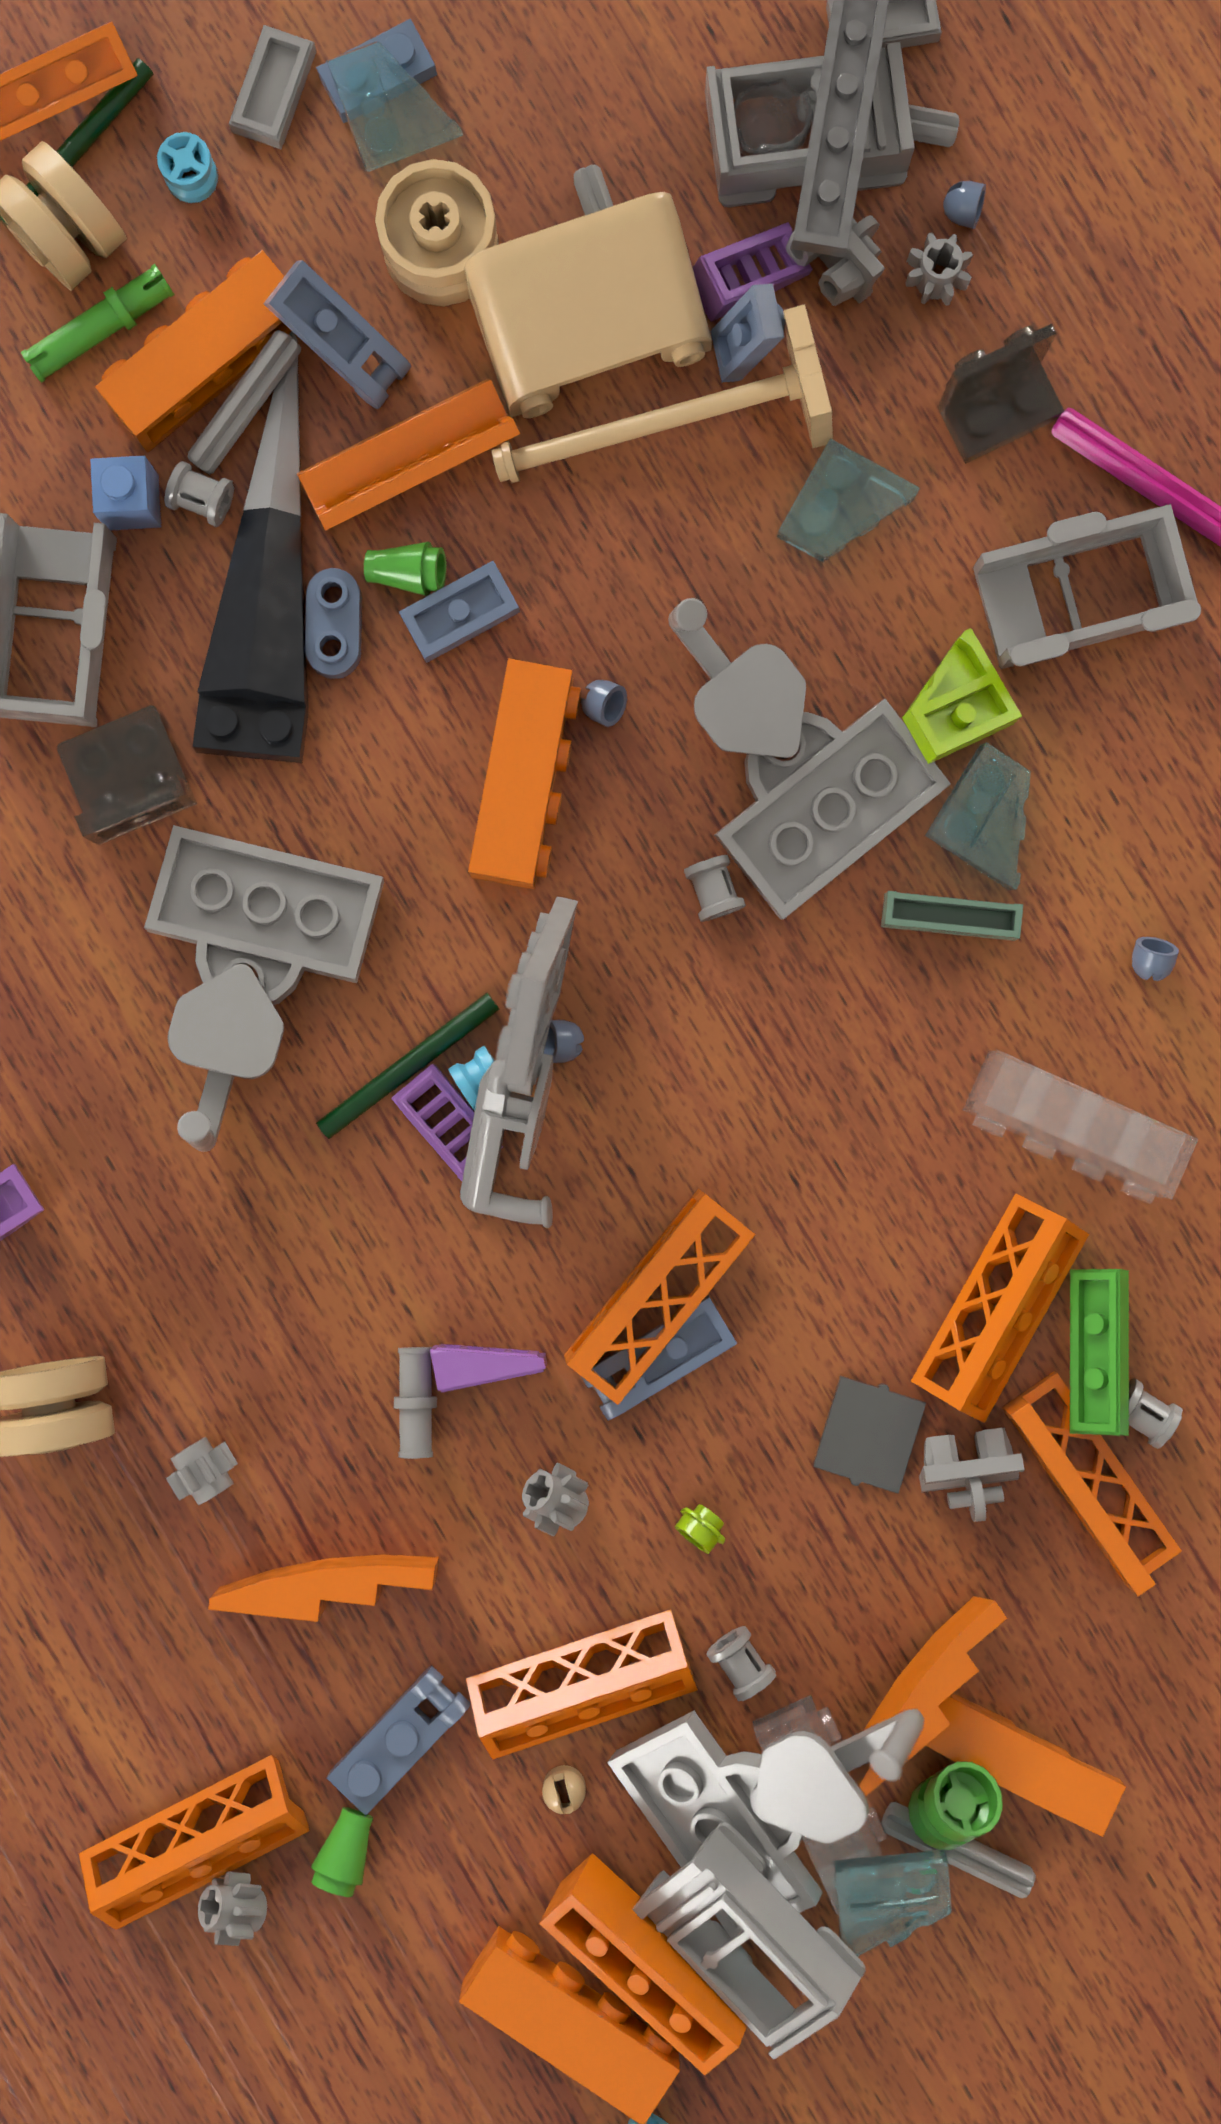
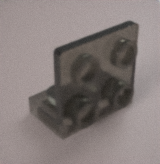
M1049 324L1037 331L1033 325L1024 327L1006 338L1003 342L1004 347L987 355L983 349L968 354L954 365L955 371L946 384V389L937 408L965 464L1057 420L1064 411L1041 364L1057 336L1053 324Z
M150 705L57 745L58 754L83 811L82 814L75 816L82 836L97 845L197 804L161 715L155 706Z

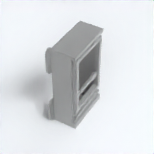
M900 42L887 43L886 48H881L858 184L859 191L899 186L907 178V171L915 147ZM824 56L716 70L715 66L707 67L705 99L718 200L722 206L737 207L767 203L774 199L777 188L802 185L808 148L740 156L733 99L770 94L789 95L804 93L808 87H812L815 90L817 99Z
M1171 504L1108 521L1100 512H1091L1057 521L1048 528L1047 537L982 553L973 566L1000 670L1014 665L1025 666L1060 657L1068 650L1144 630L1155 632L1195 621L1201 614V606L1196 598ZM1140 537L1159 607L1082 628L1068 578L1070 567L1064 562L1063 557ZM1054 560L1053 574L1056 578H1059L1073 631L1046 637L1028 567Z
M0 513V718L97 727L96 711L113 552L116 551L117 537L104 523H94L93 533L19 526L8 514ZM19 579L87 585L83 609L78 608L72 612L17 606ZM15 615L71 620L77 625H81V646L75 702L7 695Z
M720 1823L709 1834L691 1861L671 1876L664 1870L661 1871L632 1910L641 1919L648 1916L653 1921L657 1931L663 1932L668 1937V1943L766 2047H771L768 2054L773 2059H776L840 2016L857 1984L863 1977L866 1968L864 1963L830 1928L820 1927L816 1931L761 1874L765 1868L763 1857L732 1825ZM721 1909H724L743 1929L742 1932L732 1939L720 1923L709 1919ZM751 1938L809 2000L795 2009L752 1964L751 1956L741 1944Z

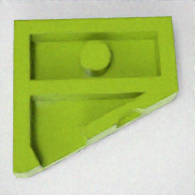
M970 628L965 630L954 642L902 719L927 763L930 764L1014 725L1022 715L976 635Z

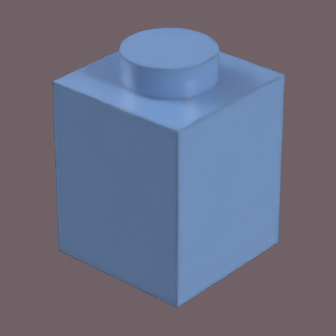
M146 456L90 459L93 513L101 523H104L110 530L161 528L159 475Z

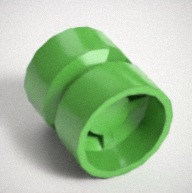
M956 1762L922 1781L912 1792L908 1805L909 1820L915 1833L925 1844L938 1850H953L991 1831L999 1821L1003 1808L1001 1790L995 1778L985 1768L973 1762Z

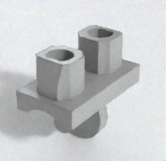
M872 215L865 217L858 223L854 218L852 219L845 258L791 249L794 232L791 234L786 245L787 253L798 265L805 267L819 257L829 268L822 274L818 284L822 294L833 306L852 297L860 304L872 294L873 284L885 269L877 259L882 251L871 239L880 225Z
M1003 1427L986 1429L975 1433L974 1440L978 1459L959 1461L954 1435L926 1438L924 1443V1466L919 1475L921 1492L966 1487L965 1491L947 1493L949 1509L969 1507L973 1522L986 1520V1504L1004 1502L1002 1486L983 1488L982 1484L1018 1480L1019 1472L1025 1470L1022 1453L1013 1454L1012 1446Z

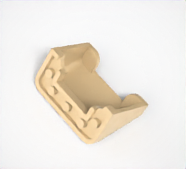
M656 192L487 248L470 257L465 263L464 269L470 301L511 418L521 414L524 418H533L550 411L553 408L552 401L559 396L560 386L660 353L663 361L674 362L676 367H684L698 362L705 356V352L711 350L712 338L680 219L672 196L669 193Z

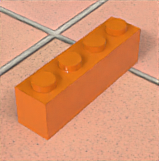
M263 250L252 259L246 257L233 265L225 281L211 292L204 291L196 295L188 303L185 313L169 326L163 325L152 331L145 339L143 348L128 360L121 359L109 366L102 376V381L95 386L106 404L147 453L244 375L274 332L280 330L288 335L291 333L292 330L263 304L284 278V275Z
M508 658L468 869L471 878L535 889L537 877L547 878L552 846L543 845L546 825H556L558 821L562 793L553 792L557 771L565 773L567 771L572 741L563 739L566 718L573 720L577 718L582 690L580 687L573 686V671L570 669Z
M593 1853L590 1854L560 1882L539 1924L704 2075L708 2074L739 2048L747 2025L668 1943V1937L663 1932L657 1931L653 1921L648 1916L641 1919L632 1910L641 1897Z
M498 1926L463 1979L459 2002L637 2123L645 2124L680 2072L679 2052L650 2025L647 2026L630 2015L629 2007L620 1998L609 1992H604L603 1995L599 1994L585 1984L584 1977L574 1967L561 1961L556 1965L540 1954L539 1947L528 1936L518 1931H513L510 1934Z

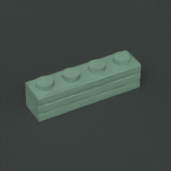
M887 891L884 894L881 927L1015 941L1021 935L1024 904H1006Z

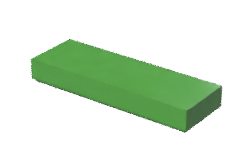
M1070 1269L1071 1434L1129 1436V1270Z

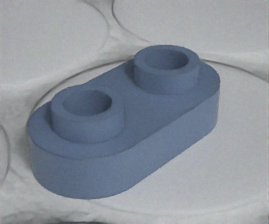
M329 568L318 572L310 580L307 587L305 653L309 663L318 674L329 679H340L351 674L360 662L362 594L356 580L348 572L337 568ZM330 587H338L342 590V596L337 602L329 603L324 600V593ZM329 640H337L341 643V650L335 656L323 654V646Z

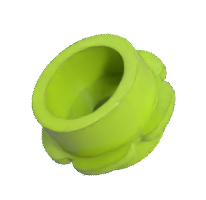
M698 1504L694 1510L685 1507L680 1511L683 1516L675 1525V1529L691 1544L707 1554L712 1551L717 1543L724 1544L725 1537L720 1533L724 1522L716 1514L701 1504Z

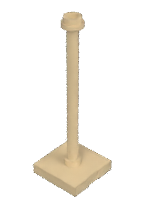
M805 304L783 310L787 349L791 361L790 366L783 367V374L515 450L512 449L509 441L501 443V448L492 450V457L500 482L510 480L511 483L520 481L519 471L785 396H789L790 401L800 399L812 449L833 443L832 410Z

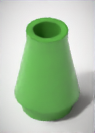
M429 541L383 550H367L364 558V577L367 583H379L423 596H429L431 591H438L444 587L446 579L445 552L443 548L432 547Z
M349 1807L342 1808L338 1821L311 1865V1868L315 1871L311 1881L314 1886L335 1895L352 1897L356 1885L363 1884L369 1831L373 1821L371 1815L367 1814L365 1816L360 1810Z

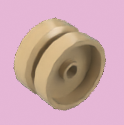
M41 141L22 159L23 172L39 195L36 196L16 177L4 175L0 179V216L8 224L7 228L25 250L42 267L45 266L66 288L72 291L91 273L90 261L75 241L76 237L91 252L103 258H107L126 241L127 237L109 210L78 173L50 145Z
M437 159L410 164L393 176L379 196L375 223L388 273L400 290L420 303L444 307L467 301L470 297L464 269L465 263L478 252L499 245L491 196L477 175L456 162Z
M103 1356L81 1357L0 1371V1410L20 1408L22 1412L0 1417V1456L44 1454L62 1451L115 1434L111 1405L101 1401L75 1402V1399L96 1394L108 1385L105 1358Z

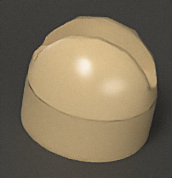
M567 1765L557 1766L550 1770L544 1778L542 1796L549 1809L558 1814H570L582 1805L586 1794V1783L583 1775L576 1768ZM565 1780L570 1799L569 1803H561L555 1782Z

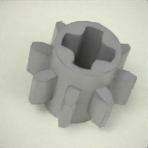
M932 232L928 233L924 244V252L917 248H911L906 262L916 269L908 273L905 284L906 287H917L918 291L922 294V304L928 302L929 299H942L946 306L950 305L954 295L953 287L959 290H966L972 277L962 270L969 266L973 254L972 252L962 253L960 247L956 244L957 235L955 234L949 239L936 240ZM937 264L945 268L942 274L932 271Z
M204 1437L170 1458L177 1471L167 1477L166 1480L179 1501L192 1494L199 1506L234 1484L227 1471L234 1468L238 1463L225 1442L213 1448L207 1437Z
M556 1463L552 1474L541 1468L538 1469L527 1480L523 1489L522 1501L526 1507L523 1516L534 1521L536 1529L551 1536L556 1535L559 1526L572 1531L584 1519L588 1511L589 1499L585 1492L589 1486L588 1482L576 1477V1471L560 1463Z
M227 1871L225 1879L214 1878L212 1885L206 1887L200 1897L198 1904L199 1922L204 1928V1932L215 1933L214 1942L216 1945L239 1946L241 1939L252 1940L254 1937L253 1932L258 1931L265 1921L267 1899L261 1890V1885L250 1884L251 1874Z

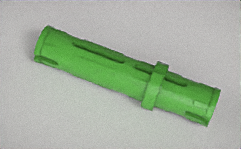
M155 264L117 291L113 287L103 292L106 297L105 299L29 349L21 352L23 358L31 365V370L41 383L48 376L124 326L127 330H130L137 325L135 322L136 318L168 297L171 298L175 295Z

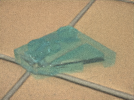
M376 41L326 60L365 171H373L463 136L461 127L429 96L430 94L399 65V62L380 42Z
M830 438L781 525L777 537L819 561L825 562L844 549L847 543L856 537L863 536L878 526L881 520L903 505L906 507L912 503L920 487Z
M989 743L980 744L925 836L1006 889L1016 890L1021 879V873H1017L1019 843L1020 840L1025 838L1026 817L1023 807L1029 796L1031 771Z
M945 1850L833 1860L839 1938L859 1959L860 1955L885 1941L891 1948L910 1937L916 1928L930 1926L952 1913L949 1865Z

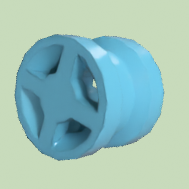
M188 132L175 133L167 137L160 145L157 162L171 194L187 203L205 200L214 192L218 182L217 167L205 141L197 135ZM191 170L196 172V174L185 176V178L182 177L185 172H190Z
M485 1045L476 1050L474 1059L465 1065L456 1063L448 1069L474 1111L481 1078L495 1061Z

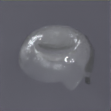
M780 78L769 83L763 82L751 85L739 93L734 102L741 154L752 156L802 149L810 134L813 122L811 97L807 91L798 93L789 86L784 78Z

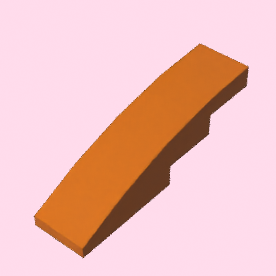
M381 1554L327 1558L276 1568L220 1586L210 1597L208 1610L318 1622L325 1610L326 1601L375 1606L381 1595L382 1585L432 1590L437 1579L439 1557Z
M973 1596L944 1623L897 1677L864 1730L905 1710L917 1709L924 1717V1727L906 1760L907 1762L951 1725L938 1706L979 1672L967 1652L1008 1619L996 1601ZM870 1762L848 1772L864 1796H867L886 1780L873 1770Z
M954 1693L938 1706L951 1725L926 1745L927 1747L954 1762H973L985 1768L995 1778L997 1784L1004 1789L1099 1836H1104L1126 1789L1125 1784L1120 1779L1071 1757L1065 1749L1018 1728L1012 1720Z

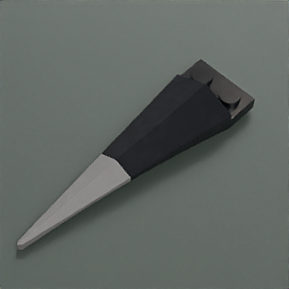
M291 331L289 336L297 342L295 334ZM298 357L274 388L197 691L199 701L193 739V748L196 753L303 763L309 707L305 653L300 480L296 474L300 472Z

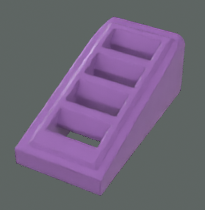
M789 222L698 258L693 266V271L703 309L710 321L724 317L752 285L773 283L775 292L810 274L812 271L810 264L805 267L798 265L786 251V245L793 233ZM775 245L786 266L785 269H779L769 247ZM755 255L766 275L765 277H761L751 256ZM736 264L745 285L741 286L732 268L733 265Z
M431 1064L391 1099L462 1181L466 1158L460 1161L454 1153L470 1140L475 1111L435 1064ZM436 1084L442 1092L418 1111L413 1102ZM450 1101L456 1109L432 1128L427 1119ZM462 1118H465L470 1126L446 1145L441 1136Z
M450 1344L434 1345L430 1349L438 1391L441 1390V1393L544 1372L548 1364L546 1353H540L539 1351Z

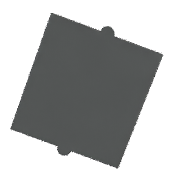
M840 1375L814 1458L813 1467L847 1477L854 1486H858L863 1482L899 1494L926 1402L889 1391V1387L884 1383L876 1387Z

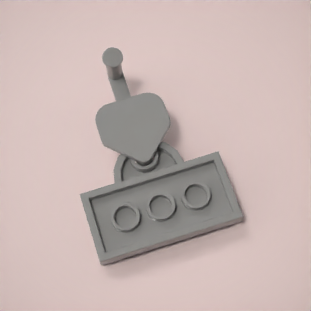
M687 598L681 601L670 613L668 623L711 679L696 694L694 700L696 719L721 750L747 754L744 761L746 783L755 799L751 806L714 836L779 919H785L951 785V783L935 762L927 763L907 726L886 699L879 701L844 731H841L827 718L803 712L806 694L805 679L780 648L770 644L755 645L731 663L703 627L707 619L705 605L698 599ZM789 757H792V758H791L790 760H788V761H781V760L776 759V758H779V759H787V758H789Z
M173 825L144 928L149 933L197 944L195 962L203 984L178 999L168 1031L169 1048L178 1060L187 1065L209 1070L198 1110L184 1114L178 1121L177 1126L179 1135L196 1150L207 1152L214 1148L234 1076L244 1079H255L265 1075L275 1064L284 1033V1023L273 1005L282 1002L296 989L304 971L357 984L384 885L382 876ZM252 970H255L257 972L258 979Z
M558 896L549 914L540 913L536 931L530 935L527 952L522 953L517 974L513 973L506 1000V1008L511 1009L508 1025L502 1029L496 1060L484 1073L479 1084L460 1190V1199L463 1205L473 1212L520 1223L541 1224L545 1228H550L553 1221L550 1197L544 1196L542 1200H529L493 1192L505 1129L525 1134L519 1168L528 1170L539 1141L553 1075V1055L544 1054L551 1019L560 998L578 904L576 900ZM538 1078L534 1097H531L534 1085H536V1081Z
M917 1709L905 1710L831 1747L816 1734L807 1731H796L767 1745L762 1754L744 1751L726 1756L696 1712L692 1711L616 1750L607 1763L681 1868L692 1860L709 1834L720 1823H728L763 1857L765 1868L761 1874L800 1913L816 1906L823 1891L794 1851L798 1848L804 1836L823 1843H832L861 1829L868 1817L869 1807L864 1794L848 1772L870 1762L873 1770L883 1779L895 1781L900 1778L902 1773L901 1767L909 1757L924 1727V1717ZM724 1909L715 1914L731 1939L743 1931Z

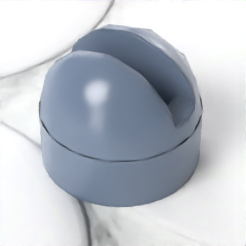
M959 181L951 186L943 201L944 213L948 219L959 226L975 229L984 204L986 184L974 181Z
M595 680L585 687L590 690L586 699L581 698L580 700L583 712L594 722L606 727L613 726L619 721L626 708V689L608 680Z
M1138 938L1132 953L1134 972L1144 980H1148L1151 976L1155 981L1163 980L1170 975L1175 967L1179 949L1174 944L1160 938Z
M551 1020L544 1054L553 1055V1063L573 1061L583 1050L580 1043L584 1041V1035L580 1027L566 1020Z

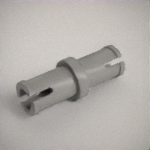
M432 1347L398 1348L399 1396L394 1397V1408L399 1409V1458L418 1459L433 1457L432 1408H437V1396H432L430 1354Z

